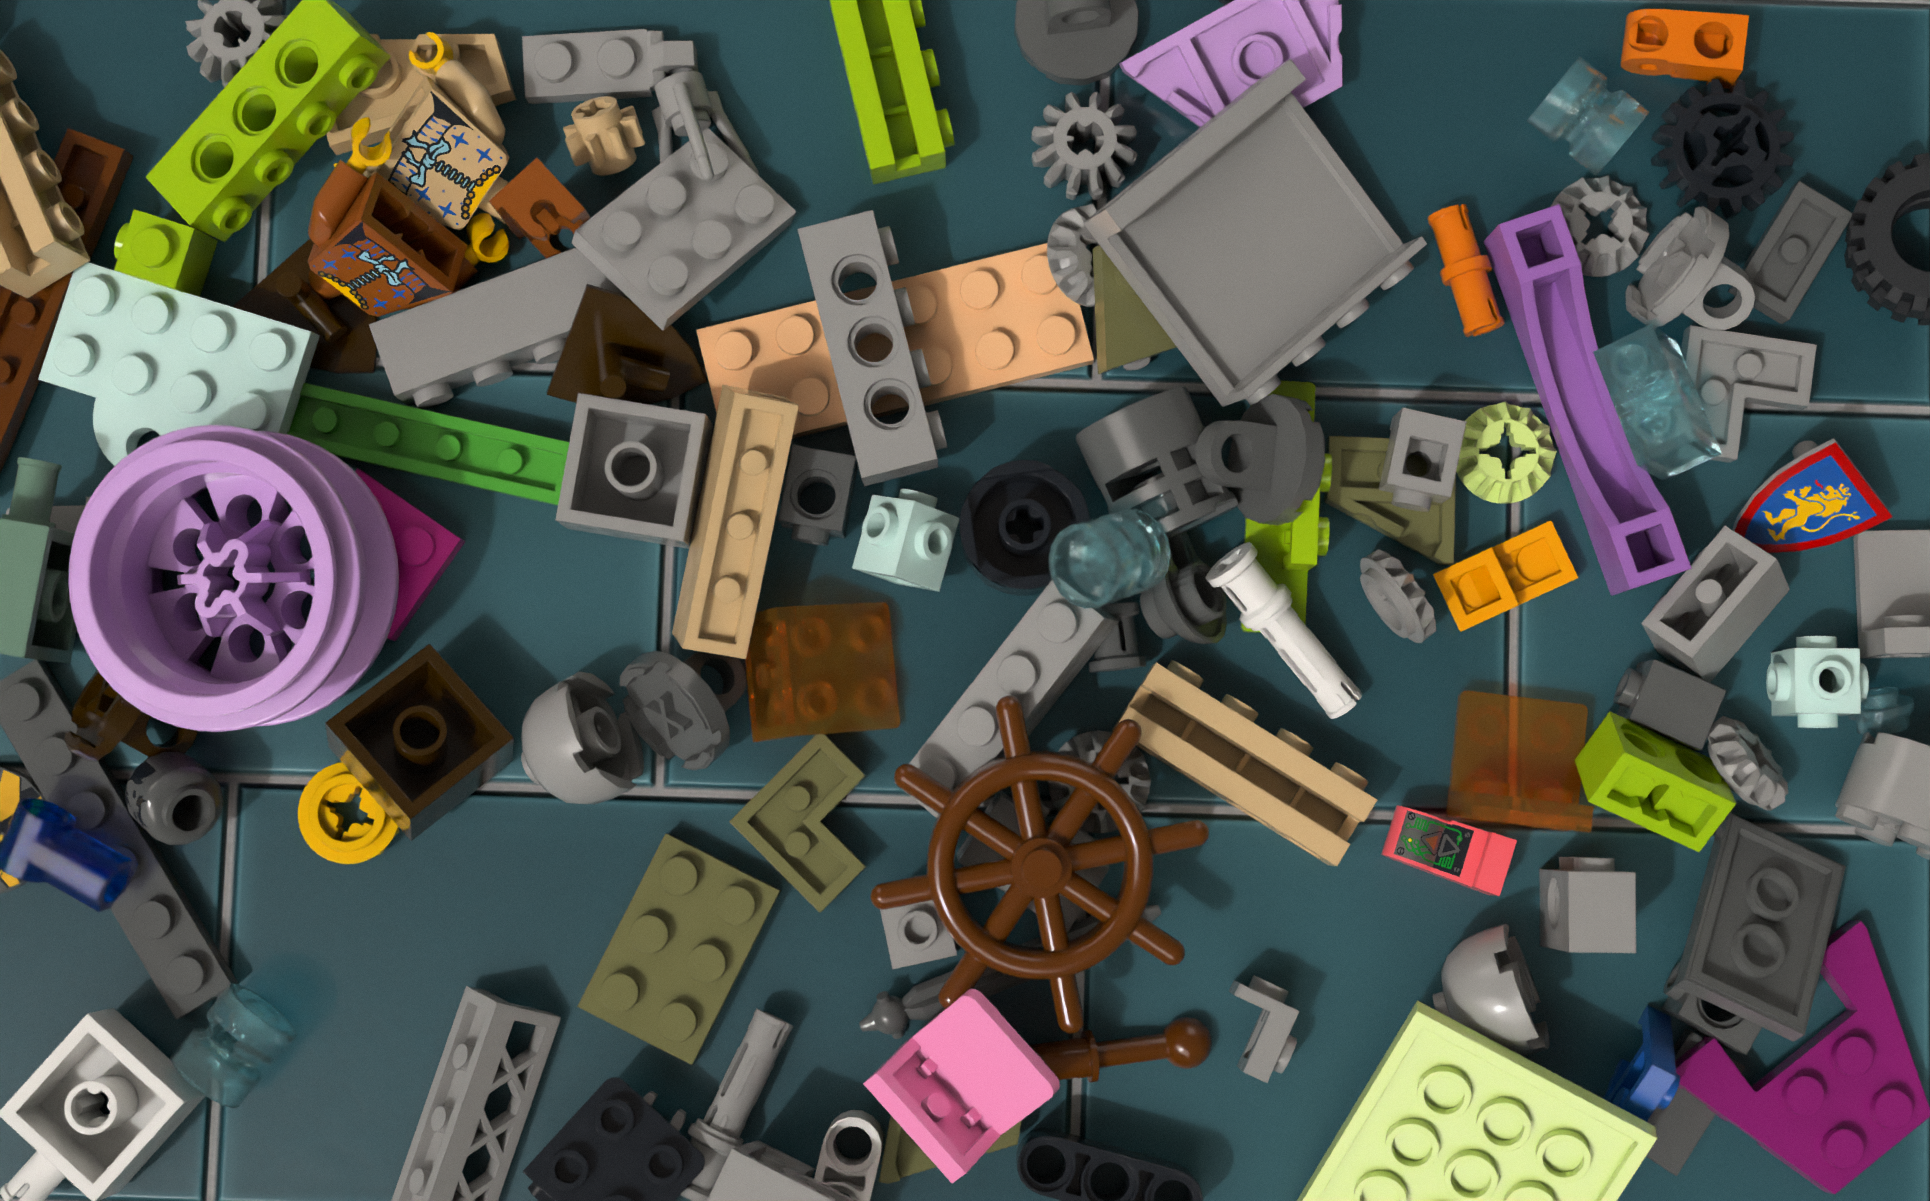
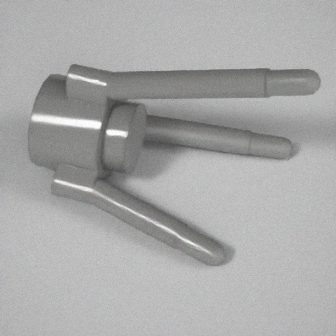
M697 71L680 72L670 75L656 84L655 92L660 106L652 110V115L658 131L660 163L673 154L672 129H674L675 135L688 136L702 178L705 181H711L714 178V171L702 130L711 125L710 117H712L729 148L759 175L747 149L723 110L718 92H707L701 73Z

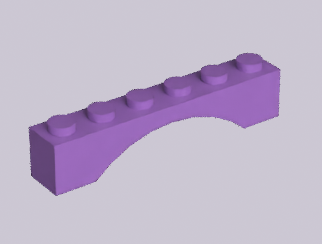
M1560 204L1499 224L1483 242L1611 596L1692 569L1670 507L1656 488L1641 461L1612 394L1592 328L1581 262Z

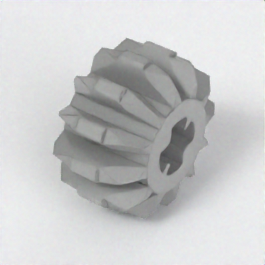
M198 0V7L205 16L203 19L185 21L187 31L197 38L186 46L188 55L195 62H202L200 73L209 82H216L222 79V85L225 87L288 15H281L283 5L279 0H219L214 5L209 0ZM249 30L251 32L250 37L244 43L242 40L245 39L243 32ZM239 35L241 37L238 38L240 46L234 47L232 43L235 37Z
M1098 92L1092 93L1088 107L1080 106L1079 98L1075 93L1066 94V113L1056 106L1047 105L1044 108L1043 117L1048 126H1035L1032 130V141L1042 146L1032 153L1031 160L1033 166L1040 168L1050 167L1044 176V184L1048 188L1057 186L1063 179L1067 180L1066 198L1070 200L1076 199L1080 185H1087L1089 195L1093 200L1102 198V179L1111 186L1119 188L1125 180V175L1120 167H1129L1135 164L1137 153L1130 147L1125 146L1135 140L1137 134L1135 126L1118 125L1124 114V108L1121 104L1112 106L1105 113L1100 111L1102 95ZM1074 138L1082 144L1090 138L1096 141L1094 155L1086 149L1078 155L1072 152Z

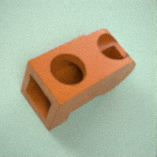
M1641 9L1630 12L1626 16L1621 68L1634 74L1652 76L1671 75L1672 78L1706 81V85L1712 79H1719L1723 88L1730 89L1743 71L1749 15L1670 9Z

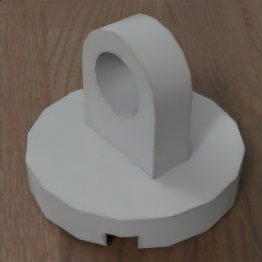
M1704 206L1695 208L1694 217L1685 212L1681 216L1674 218L1654 238L1639 260L1640 264L1636 270L1644 275L1639 282L1638 288L1631 283L1628 285L1626 290V310L1648 327L1663 326L1681 313L1711 330H1726L1743 322L1754 308L1755 294L1748 275L1738 265L1724 257L1729 240L1728 223ZM1729 284L1738 289L1734 300L1726 306L1712 308L1703 303L1707 291L1714 286Z

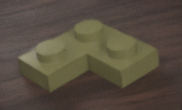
M819 731L729 821L819 913L867 867L822 822L866 777L822 731Z

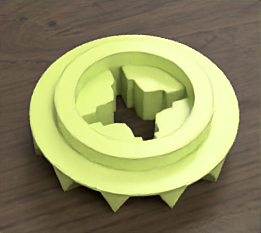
M1502 402L1480 408L1465 420L1466 427L1456 472L1467 489L1479 498L1498 504L1519 502L1535 494L1551 477L1553 460L1557 451L1553 447L1550 437V426L1542 423L1533 414L1531 408H1523ZM1504 427L1512 447L1521 448V451H1529V454L1511 461L1510 470L1507 471V479H1505V469H1502L1500 458L1490 457L1489 454H1479V451H1485L1500 443Z

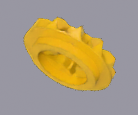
M342 762L330 765L319 771L307 783L301 794L298 805L300 831L310 848L329 861L340 864H359L382 854L392 839L399 833L398 825ZM361 788H363L359 796L362 798L359 809L368 813L367 817L374 819L373 824L353 823L349 830L344 831L342 838H340L344 830L341 827L344 817L336 813V809L328 806L327 803L328 801L332 803L351 802L355 794H359Z

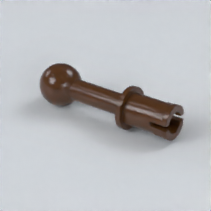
M1181 1017L1171 1021L1165 1027L1163 1033L1096 1042L1092 1031L1085 1030L1082 1031L1081 1038L1028 1045L1043 1059L1059 1080L1087 1078L1092 1083L1098 1081L1099 1068L1167 1059L1172 1065L1182 1069L1195 1068L1208 1058L1212 1048V1038L1209 1030L1201 1021L1191 1017Z

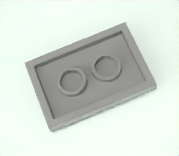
M708 127L702 130V134L714 171V178L711 181H705L702 178L690 141H688L577 228L572 239V244L663 331L789 227L797 213Z

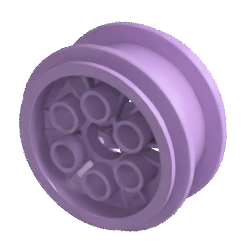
M204 425L172 431L152 439L123 458L105 476L86 504L78 522L72 542L68 582L73 618L80 639L99 673L117 693L142 712L162 722L196 731L221 732L297 721L323 710L348 693L371 668L388 637L398 599L399 570L394 538L379 502L358 474L340 458L310 441L292 435L270 431H255L235 426ZM207 488L220 520L218 522H213L195 500ZM256 499L261 505L262 518L259 524L251 528L246 516L247 509L251 502ZM285 499L293 508L290 514L288 512V507L285 503ZM305 532L312 552V558L309 561L302 556L300 550V541ZM195 544L204 557L202 562L199 561L195 553ZM269 561H271L275 573H269L267 568ZM230 567H234L232 576L240 581L237 590H232L235 582L231 577L227 576ZM163 569L184 572V574L177 575L178 585H185V587L163 591ZM310 571H314V584H311ZM276 583L273 594L264 603L262 597L267 592L269 584ZM310 594L313 596L308 620L305 622L301 606L305 597ZM196 611H197L198 614H199L201 623L199 622V620H198V618H197ZM254 629L260 631L265 640L264 651L259 658L254 656L249 644L250 635ZM215 637H222L212 670L209 671L198 660ZM292 641H293L294 644H295V646H294L293 649L290 651L291 643H292Z

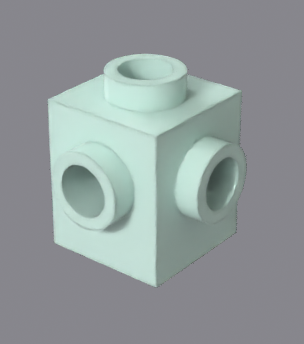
M901 489L898 498L872 495L868 512L863 522L862 534L852 569L895 584L939 592L959 518L935 509L938 499L922 492Z
M1803 636L1796 637V648L1772 652L1771 663L1766 676V688L1768 697L1771 700L1772 716H1797L1798 728H1838V716L1861 714V702H1864L1868 695L1869 676L1866 666L1860 664V648H1837V637ZM1821 672H1822V687L1820 686V683H1819V676H1820V673H1821Z

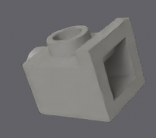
M1402 408L1392 417L1391 433L1379 490L1393 493L1391 504L1404 509L1428 512L1432 502L1442 504L1451 498L1466 421ZM1418 455L1425 460L1427 471L1424 476L1416 477L1408 472L1406 468L1408 456Z

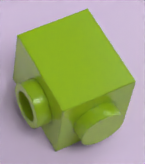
M134 209L130 222L125 223L121 227L115 240L114 255L117 263L114 270L133 278L200 297L218 241L195 228Z

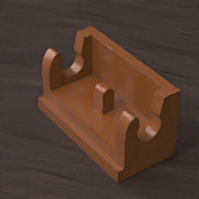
M538 158L533 160L489 200V203L510 230L519 239L525 236L545 258L561 253L552 247L551 239L553 235L559 234L561 229L570 230L574 234L577 228L591 218L586 209Z

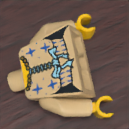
M427 32L426 35L437 44L438 51L436 57L432 61L425 63L416 52L410 49L409 59L419 69L428 74L436 75L435 81L425 75L389 129L392 142V152L389 159L382 165L368 166L364 175L369 178L372 174L378 172L444 227L448 226L455 230L463 229L478 207L505 224L489 203V200L509 183L499 177L510 158L502 145L505 135L503 122L488 90L459 60H453L454 54L450 44L435 33Z

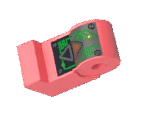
M1397 805L1381 855L1481 893L1500 896L1517 840L1454 820H1444Z

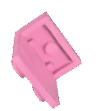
M976 989L967 990L948 1008L944 1009L910 1037L863 1083L951 1183L965 1175L1003 1133L1051 1099L1060 1088L1059 1079L1045 1064L1043 1059L1000 1014L999 1010Z

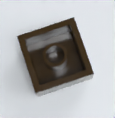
M430 643L325 722L328 747L411 841L510 764L513 759L514 737Z

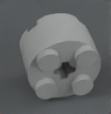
M1869 732L1864 733L1835 806L1838 809L1835 816L1844 822L1856 826L1854 832L1870 841L1892 847L1895 838H1899L1917 846L1916 854L1930 860V746L1887 733L1878 732L1876 739Z

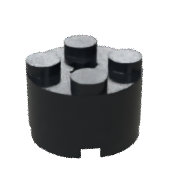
M1016 460L992 468L973 486L964 502L960 515L962 551L972 571L985 585L1015 596L1041 594L1054 577L1066 580L1074 572L1081 560L1090 531L1088 507L1081 491L1072 481L1053 467L1033 460ZM1017 515H1027L1028 522L1032 525L1040 524L1042 530L1034 532L1032 543L1021 544L1018 535H1008L1006 529L1014 527Z

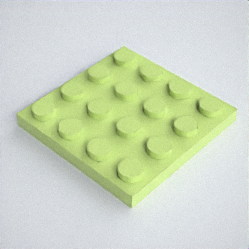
M1417 1000L1297 1201H1617L1657 1140L1656 1127Z

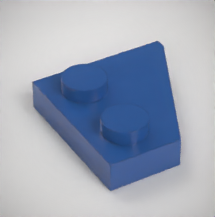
M1647 1005L1638 1021L1642 1025V1046L1631 1062L1620 1058L1609 1081L1606 1093L1603 1096L1604 1100L1646 1122L1656 1107L1661 1110L1668 1107L1680 1083V1075L1676 1073L1671 1016Z

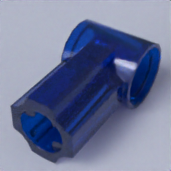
M22 798L19 800L0 842V869L24 881L34 883L47 882L98 912L110 909L118 897L126 891L134 874V871L131 869L132 859L75 828L76 818L66 809L42 799Z

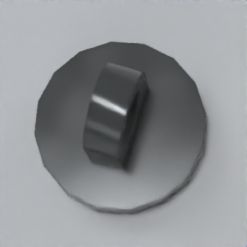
M1018 0L1016 3L1014 34L1022 56L1032 67L1034 65L1038 71L1046 74V78L1059 84L1084 86L1108 78L1119 68V64L1126 60L1136 41L1138 8L1135 0Z
M1271 394L1251 405L1240 421L1213 422L1205 427L1200 434L1195 448L1196 463L1200 473L1208 482L1218 486L1230 487L1239 504L1237 507L1245 518L1258 523L1277 526L1293 522L1302 514V512H1296V510L1301 506L1303 500L1312 501L1316 494L1325 465L1324 434L1320 423L1312 422L1308 411L1314 410L1306 401L1290 396ZM1230 436L1232 443L1227 469L1222 461L1221 450L1223 443Z
M659 651L642 653L627 665L620 675V687L626 686L629 694L622 701L626 715L637 733L657 754L664 756L668 760L676 755L686 760L681 767L689 770L705 769L718 759L729 746L730 727L725 711L733 706L744 693L746 686L745 669L739 658L700 651L692 654L683 662L675 656ZM703 665L711 666L720 673L724 685L722 694H714L712 689L701 678L700 672Z

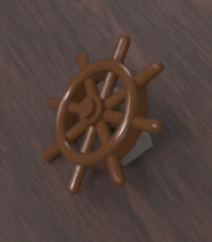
M1004 696L996 704V715L1005 756L975 770L953 791L912 764H903L896 769L894 774L896 785L938 813L929 839L927 874L878 884L872 889L870 898L872 904L881 910L933 900L938 916L946 930L966 951L939 992L938 999L943 1008H948L967 990L973 989L987 967L1015 977L1049 979L1058 1025L1066 1033H1076L1084 1024L1076 973L1091 968L1103 961L1127 939L1167 965H1177L1184 959L1185 948L1183 944L1142 917L1152 889L1154 874L1153 855L1201 846L1208 840L1209 829L1204 822L1199 820L1147 829L1136 804L1114 780V777L1141 738L1142 730L1136 721L1132 719L1121 721L1091 764L1088 761L1061 752L1031 751L1021 702L1014 696ZM1037 780L1056 781L1076 787L1052 824L1045 820L1050 810L1041 804ZM1011 786L1013 798L1000 790ZM996 793L985 811L978 808L986 799ZM1099 802L1111 815L1120 835L1096 840L1080 828ZM962 830H964L969 835L956 853L958 862L964 865V867L954 868L957 843ZM1124 862L1123 879L1115 899L1098 888V886L1109 871V864ZM997 887L1005 892V894L982 927L967 910L960 895ZM1027 908L1037 915L1043 947H1027L1005 941ZM1082 910L1100 920L1087 933L1072 941L1068 940L1067 932Z

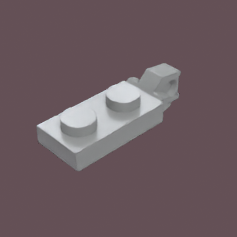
M635 29L522 36L525 98L528 103L532 104L588 101L603 96H610L615 99L653 97L655 86L662 79L685 71L698 72L697 49L694 41H664L663 31Z

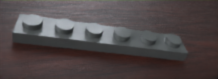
M35 659L0 680V725L176 1020L185 1018L239 983L150 834L129 813L125 792L104 757L98 761H87L68 750L64 739L65 733L71 731L76 734L79 726L71 721L74 707L47 662Z

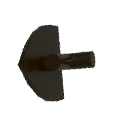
M311 239L307 240L232 306L320 335L310 368L336 374L375 373L378 349L369 324L377 322V316L367 314L343 294L329 300L323 299L312 289L309 282L310 267L307 262L314 244Z
M587 284L546 393L549 396L577 403L578 393L649 405L675 398L707 381L693 349L672 324L663 331L627 296Z

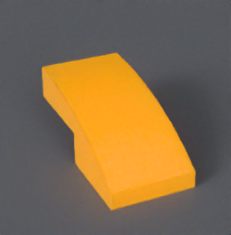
M1548 521L1433 574L1460 632L1578 578L1552 521Z

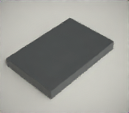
M1729 813L1716 831L1674 986L1793 1042L1804 1036L1846 866L1735 814Z

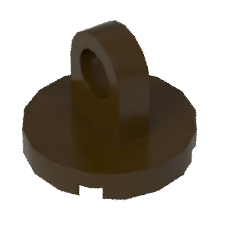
M96 670L84 687L72 710L73 716L71 721L79 725L76 734L71 731L65 733L64 739L68 750L87 761H98L111 752L120 741L148 757L161 752H181L185 754L193 745L197 731L178 727L171 740L163 744H153L147 736V724L152 716L142 712L126 701Z

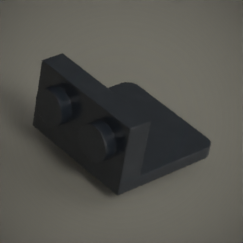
M612 1077L607 1079L522 1172L533 1181L529 1185L528 1190L538 1201H675L703 1170L705 1157L699 1149L622 1078Z

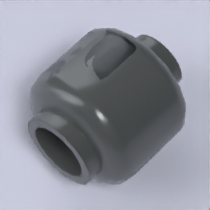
M161 752L148 757L133 771L127 781L125 793L128 811L131 816L154 839L169 845H186L201 839L215 826L221 816L224 801L220 783L211 772L196 759L181 752Z

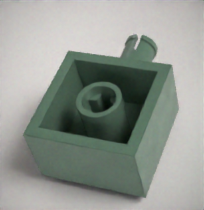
M18 457L17 464L19 465L9 515L2 514L0 518V654L70 664L77 630L70 603L68 582L69 560L75 533L55 528L56 524L50 522L58 476L62 465Z

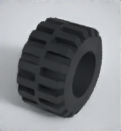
M1929 153L1914 155L1911 164L1903 166L1901 161L1887 167L1885 175L1881 179L1875 177L1869 183L1862 198L1858 199L1844 241L1847 242V249L1844 254L1846 268H1851L1854 274L1851 282L1857 292L1864 290L1870 296L1867 304L1877 312L1882 306L1893 312L1890 319L1904 323L1907 317L1917 318L1918 325H1930V272L1921 271L1907 264L1895 250L1891 234L1897 220L1905 214L1916 210L1930 209Z

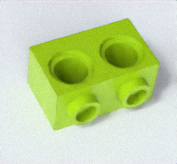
M1610 711L1574 760L1588 802L1697 852L1701 851L1736 805L1729 785L1719 774L1711 758Z

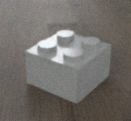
M578 393L555 520L571 530L689 549L713 432V424L708 416L703 413Z

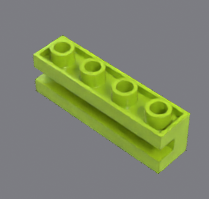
M829 0L873 185L946 168L945 148L955 146L947 108L935 111L930 88L940 86L932 48L920 50L916 28L926 26L921 0Z

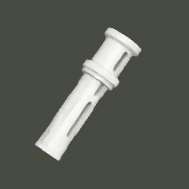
M1244 543L1228 552L1210 569L1206 580L1212 587H1221L1242 612L1239 620L1247 629L1251 628L1252 631H1260L1269 640L1281 658L1303 685L1309 689L1331 719L1338 718L1350 711L1357 704L1355 701L1361 699L1362 692L1346 676L1317 637L1298 617V614L1291 607L1293 600L1291 598V591L1283 583L1276 584L1256 560L1258 551L1252 543Z

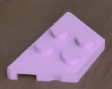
M1234 0L1128 58L1119 65L1126 75L1198 127H1201L1261 77L1291 59L1306 79L1291 91L1304 108L1342 87V55L1339 52V34L1342 31V7L1339 5V0Z

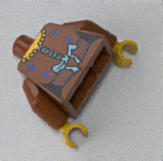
M365 117L359 119L352 127L351 143L353 153L347 163L339 160L314 199L308 227L309 238L314 244L307 262L310 267V285L320 297L331 300L343 294L367 314L379 317L402 309H412L459 291L478 272L474 266L479 261L492 263L502 260L508 253L509 241L504 229L497 231L493 237L483 240L493 232L495 224L490 214L480 213L474 216L466 227L467 237L470 242L467 246L378 172L372 174L369 178L365 176L364 172L368 166L384 164L392 152L390 131H387L382 142L377 146L367 147L361 143L371 127L370 118Z

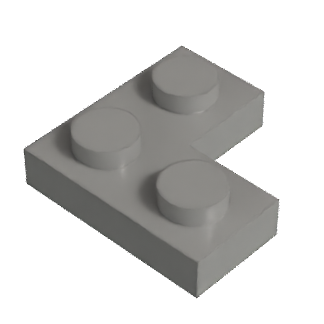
M1692 325L1686 328L1683 333L1667 453L1728 463L1737 460L1745 402L1799 411L1809 407L1817 345L1725 330H1711Z

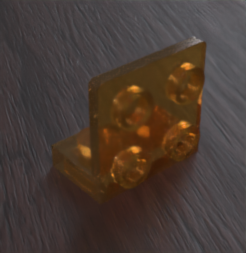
M885 602L775 607L755 613L747 657L745 659L753 743L778 741L809 735L888 730L899 727L900 716L889 606Z
M1475 691L1461 692L1458 696L1446 817L1566 832L1591 833L1594 806L1579 805L1581 779L1574 761L1585 745L1588 708L1583 704Z

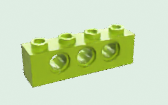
M302 0L146 175V178L190 226L226 242L234 232L239 231L248 223L252 212L273 188L290 176L294 165L315 141L325 136L332 129L336 118L357 94L367 89L374 82L378 71L391 58V55L344 8L334 1Z

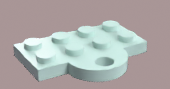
M87 262L73 271L38 380L96 398L93 409L95 437L103 454L116 466L123 458L136 449L139 439L150 431H156L162 436L188 427L226 425L255 431L287 434L320 335L189 293L178 292L133 278L115 270Z

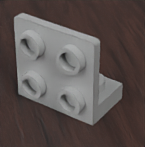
M1930 530L1864 531L1854 535L1857 629L1860 658L1930 657Z

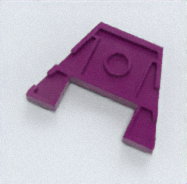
M1849 921L1828 938L1820 974L1846 1007V1011L1752 1087L1714 1037H1703L1702 1041L1675 1060L1676 1073L1680 1075L1678 1088L1686 1090L1707 1105L1706 1108L1714 1112L1718 1117L1735 1125L1756 1140L1760 1147L1822 1191L1831 1194L1839 1192L1930 1117L1928 1101L1868 930L1862 921Z

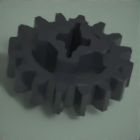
M1712 79L1704 87L1703 95L1692 86L1679 97L1681 105L1672 103L1661 116L1668 125L1660 126L1652 134L1651 140L1665 146V149L1659 151L1651 158V165L1657 167L1667 166L1669 174L1659 183L1661 189L1671 188L1675 185L1679 187L1682 192L1678 196L1677 206L1682 208L1694 199L1700 202L1699 207L1704 206L1712 212L1715 211L1718 205L1721 206L1725 219H1732L1741 212L1742 204L1752 212L1765 203L1763 193L1773 195L1783 186V181L1775 173H1783L1793 165L1794 159L1780 153V149L1786 147L1794 140V133L1778 132L1776 124L1781 121L1786 113L1783 109L1768 113L1763 108L1769 93L1763 90L1753 99L1745 97V81L1738 80L1727 93H1724L1719 79ZM1710 112H1727L1733 115L1717 118ZM1732 133V138L1727 143L1728 148L1724 154L1725 158H1722L1712 166L1711 163L1718 154L1716 150L1719 148V141H1722ZM1684 150L1687 151L1688 160H1689V165H1688L1687 160H1686V158H1685ZM1727 180L1735 187L1722 188L1711 184Z

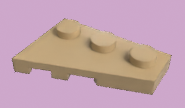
M370 34L391 55V58L378 71L374 82L367 89L359 92L336 118L334 126L326 134L329 146L336 155L352 151V127L359 119L365 117L370 118L371 127L361 143L369 146L381 142L425 75L435 81L436 75L428 74L419 69L409 59V51L411 49L425 63L432 61L438 51L435 41L426 34H419L416 39H380L378 34ZM436 34L447 41L452 47L453 60H459L488 90L495 106L516 100L502 50L495 34Z

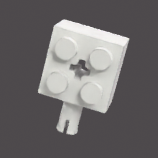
M110 1008L88 1013L0 1110V1117L37 1150L16 1175L0 1189V1194L5 1201H11L15 1196L20 1198L18 1201H44L65 1177L91 1201H100L116 1194L124 1188L207 1093L117 1010ZM102 1092H104L109 1099L107 1107L110 1111V1114L104 1115L100 1110V1108L103 1106L105 1102L103 1095L100 1094Z

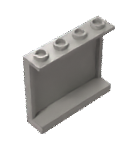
M1291 59L1261 77L1083 222L1222 407L1244 399L1250 405H1253L1270 394L1281 383L1276 374L1289 362H1292L1294 366H1298L1319 352L1326 345V342L1321 337L1325 331L1335 323L1339 328H1342L1362 315L1370 307L1365 297L1378 286L1382 290H1386L1406 277L1414 269L1409 259L1427 245L1422 236L1405 244L1402 243L1291 93L1292 90L1306 80Z

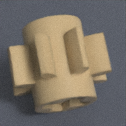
M610 96L593 98L578 105L571 113L574 124L563 128L566 136L565 141L574 165L577 167L589 162L592 173L595 175H611L627 169L636 161L637 157L634 148L645 144L634 106L631 105L620 110L617 100Z

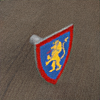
M1835 438L1819 446L1813 441L1798 443L1792 450L1794 460L1777 470L1751 495L1737 516L1732 530L1767 553L1795 552L1834 544L1862 533L1893 516Z

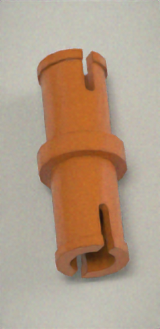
M1466 204L1438 210L1427 219L1429 225L1432 226L1445 267L1440 271L1443 285L1451 286L1463 323L1464 335L1470 337L1496 330L1503 326L1505 322L1500 315L1487 275L1492 270L1489 257L1481 255L1468 215V207Z

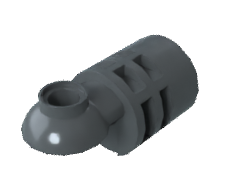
M1178 387L1145 398L1100 419L1080 431L1076 435V440L1099 491H1102L1107 502L1108 513L1118 527L1127 555L1140 552L1153 580L1152 584L1141 590L1140 595L1141 609L1150 628L1163 639H1170L1179 635L1190 642L1214 644L1218 643L1225 636L1227 626L1226 595L1221 587L1214 588L1206 580L1207 573L1211 567L1197 556L1187 532L1228 513L1239 504L1234 493L1229 492L1227 487L1208 482L1200 473L1196 463L1195 448L1198 437L1205 428L1187 388ZM1162 469L1163 473L1152 476V472Z

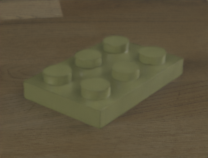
M665 833L577 1007L693 1065L782 890L669 833Z

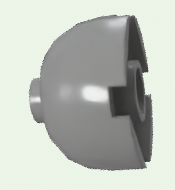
M577 672L552 686L533 701L526 712L522 725L521 740L523 752L521 754V761L526 774L534 783L540 784L547 792L566 803L595 805L611 800L633 789L637 784L632 783V780L643 774V752L637 731L627 717L626 712L620 714L617 720L612 707L605 700L615 695V693L595 675Z
M1505 923L1480 931L1464 939L1449 953L1441 970L1443 991L1433 994V1002L1436 1011L1524 1057L1547 1050L1550 1046L1549 1032L1546 1021L1537 1024L1533 1023L1531 1012L1536 1011L1535 1004L1541 1001L1521 947L1515 936L1508 938L1509 926Z

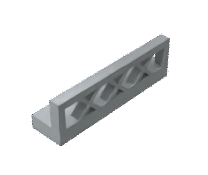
M469 986L465 987L391 1201L499 1200L561 1017L551 1012L509 1003L486 990ZM514 1020L536 1025L528 1049L510 1059L505 1046ZM504 1083H507L512 1094L507 1110L489 1122L484 1111L488 1095ZM483 1145H486L490 1154L486 1171L467 1184L462 1173L467 1156Z

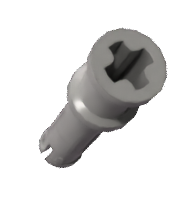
M756 1008L747 1028L748 1030L725 1073L719 1090L704 1119L697 1118L696 1122L691 1123L689 1127L690 1142L704 1155L705 1165L697 1177L680 1194L681 1196L691 1201L708 1200L731 1149L741 1146L744 1142L740 1135L775 1065L774 1063L780 1050L794 1027L793 1025Z

